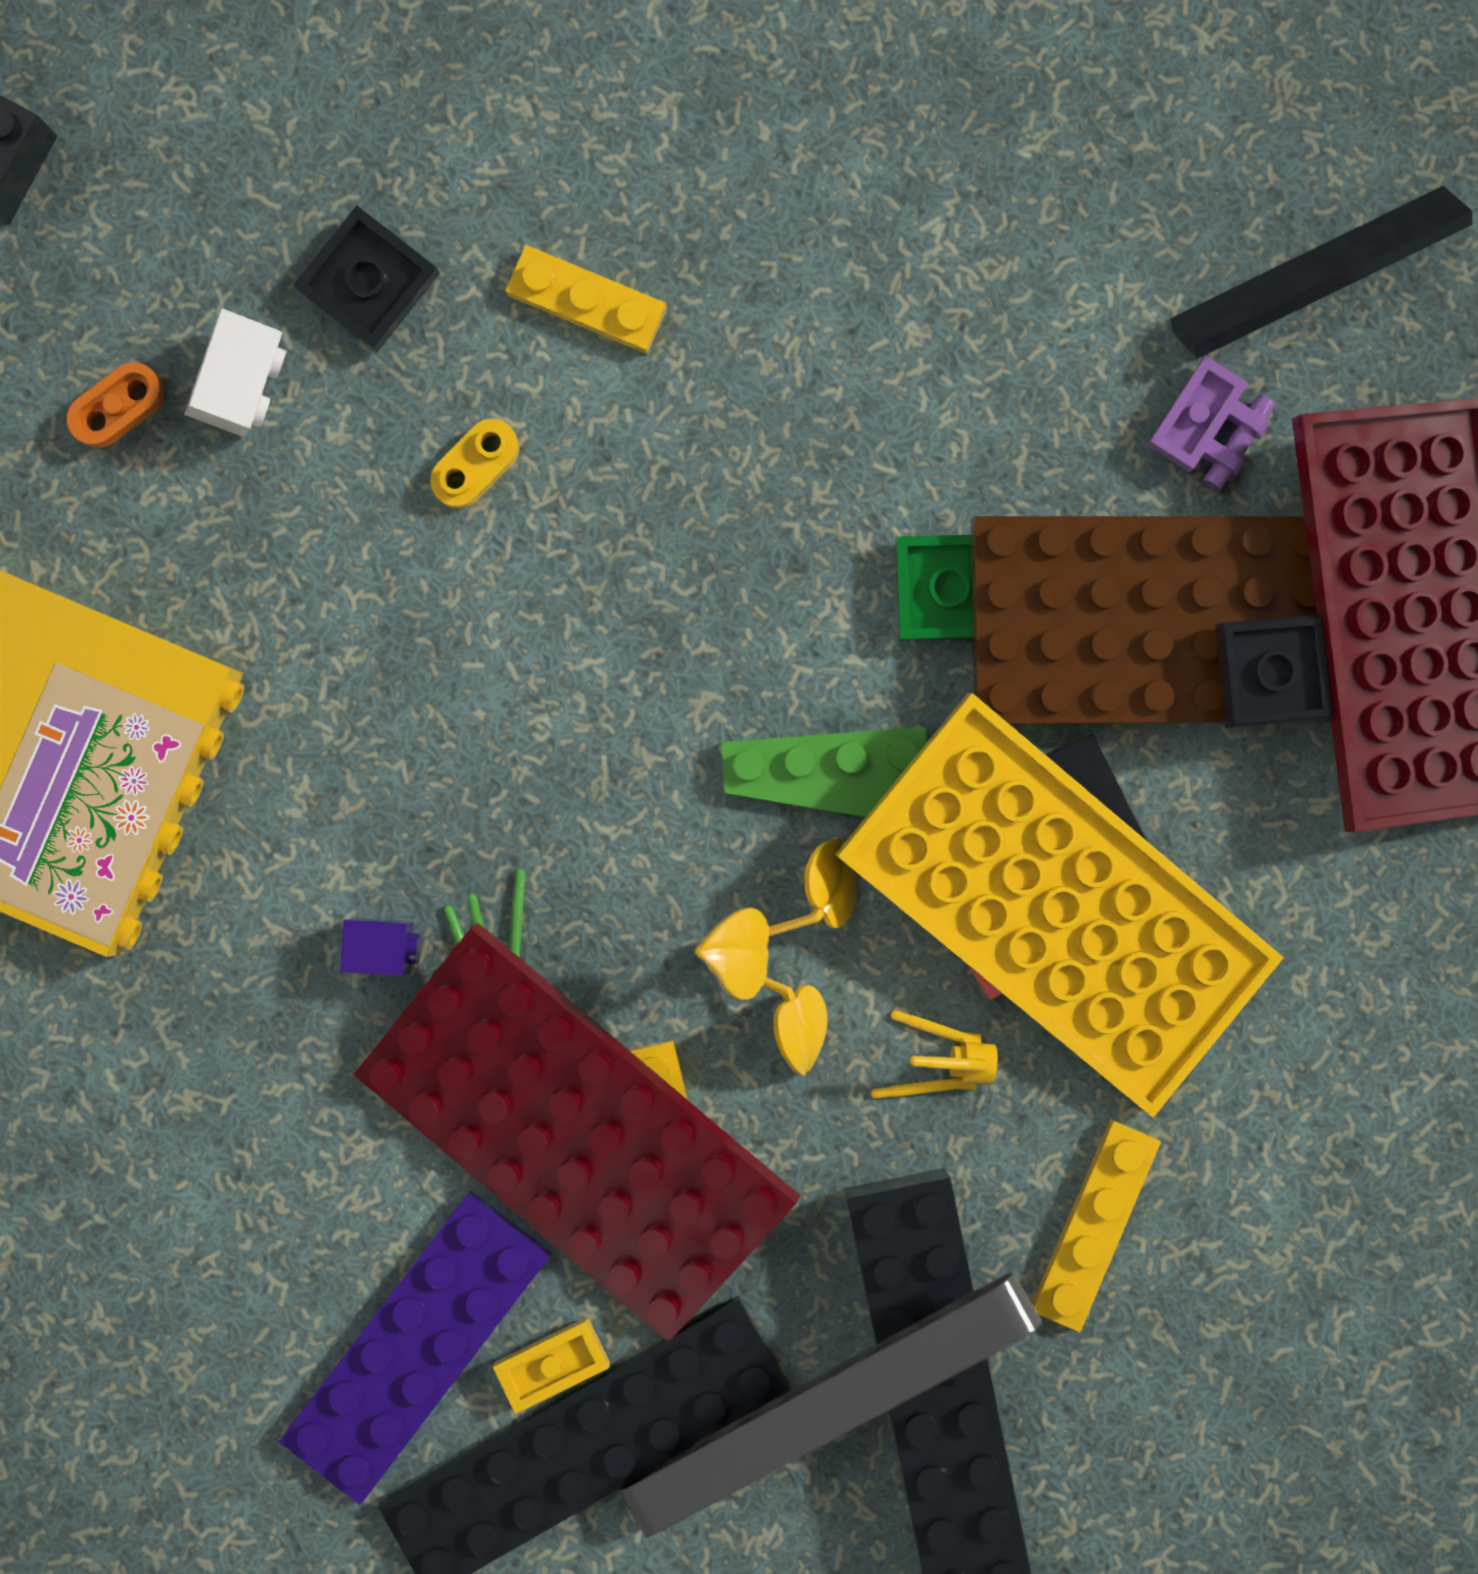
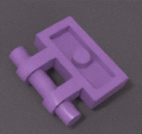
M1205 356L1194 370L1146 446L1189 473L1195 468L1201 457H1203L1212 465L1203 480L1204 484L1215 491H1221L1229 477H1236L1244 465L1242 457L1252 441L1260 439L1269 426L1266 419L1274 409L1275 403L1264 395H1258L1250 408L1238 401L1249 383ZM1228 419L1234 423L1236 430L1227 444L1223 446L1213 438L1224 421Z

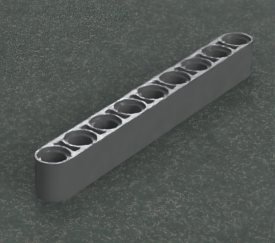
M1014 1273L1003 1275L695 1443V1446L672 1459L670 1458L662 1465L619 1489V1492L644 1537H651L1012 1345L1035 1331L1042 1324V1320Z

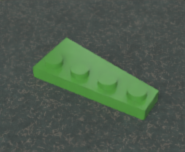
M926 727L721 742L725 794L865 818L927 743Z

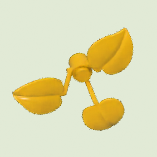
M834 837L832 840L820 844L814 850L806 865L804 874L805 892L809 903L814 907L810 914L768 927V923L760 911L754 908H743L720 922L694 951L707 964L710 972L715 974L722 987L733 998L749 1000L758 993L762 986L779 993L783 997L785 1002L777 1007L773 1018L775 1039L789 1067L797 1075L806 1076V1073L811 1070L823 1046L828 1023L826 1005L819 991L811 985H801L794 993L789 986L766 977L769 957L767 944L769 936L817 923L822 917L830 928H840L850 918L857 901L858 878L857 873L835 855L844 844L843 840L839 837Z

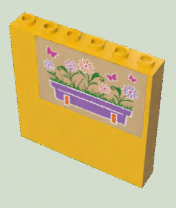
M0 570V912L105 957L122 955L124 949L130 950L134 946L140 935L142 922L137 919L145 901L151 902L159 891L163 875L158 873L165 854L171 855L181 840L183 827L178 824L186 806L192 807L200 796L204 781L199 778L205 761L206 759L212 760L222 745L224 732L219 729L227 711L230 713L234 712L241 701L244 685L240 683L243 672Z

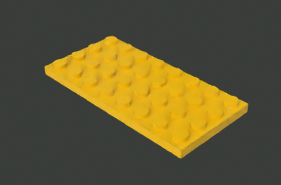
M973 693L966 694L835 854L1152 1118H1154L1284 958Z

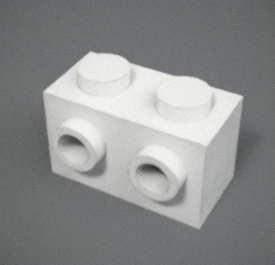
M222 308L211 333L184 415L245 437L251 425L261 427L270 402V398L262 395L267 377L277 379L286 354V350L278 348L282 332Z

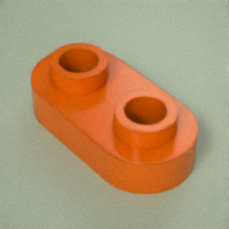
M137 362L123 364L74 400L67 412L68 429L77 440L89 447H108L160 408L165 397L164 384L158 374L144 364ZM140 384L146 385V395L140 400H133L132 391L134 387ZM97 415H104L106 419L105 426L99 431H93L91 427L93 418Z

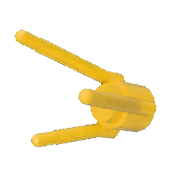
M897 1010L892 1011L891 1018L895 1021L961 1043V1046H952L950 1057L912 1056L909 1059V1063L912 1066L949 1069L950 1076L958 1078L876 1088L871 1091L872 1098L900 1097L957 1089L976 1091L977 1084L993 1085L998 1062L995 1044L981 1043V1034L961 1032Z

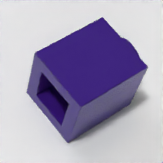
M363 918L344 919L340 972L397 976L411 973V964H419L421 934L413 933L414 922Z

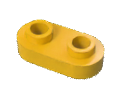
M485 419L474 425L435 465L431 473V488L440 502L454 509L467 508L477 502L514 464L518 457L519 441L513 429L499 419ZM490 436H496L501 439L500 447L494 452H487L483 449L485 439ZM455 472L464 474L465 481L460 488L452 489L448 487L447 480L451 474Z

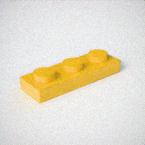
M526 244L506 288L507 296L645 354H648L667 309L665 302Z

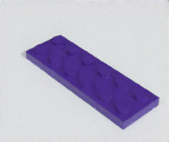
M470 1190L278 1443L358 1505H361L546 1263L552 1252Z

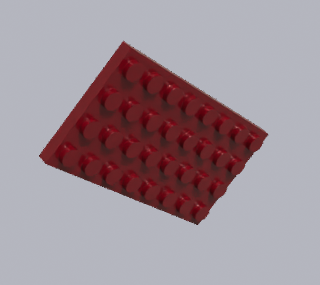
M1478 398L1300 414L1292 418L1316 612L1317 615H1322L1333 711V719H1330L1345 832H1360L1478 815Z
M475 923L467 931L353 1074L666 1341L671 1340L791 1211L800 1197V1194L479 923Z

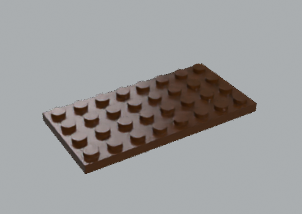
M974 516L970 519L973 694L1009 725L1225 723L1215 625L1225 622L1317 615L1304 516ZM1330 719L1295 723H1322L1331 721Z

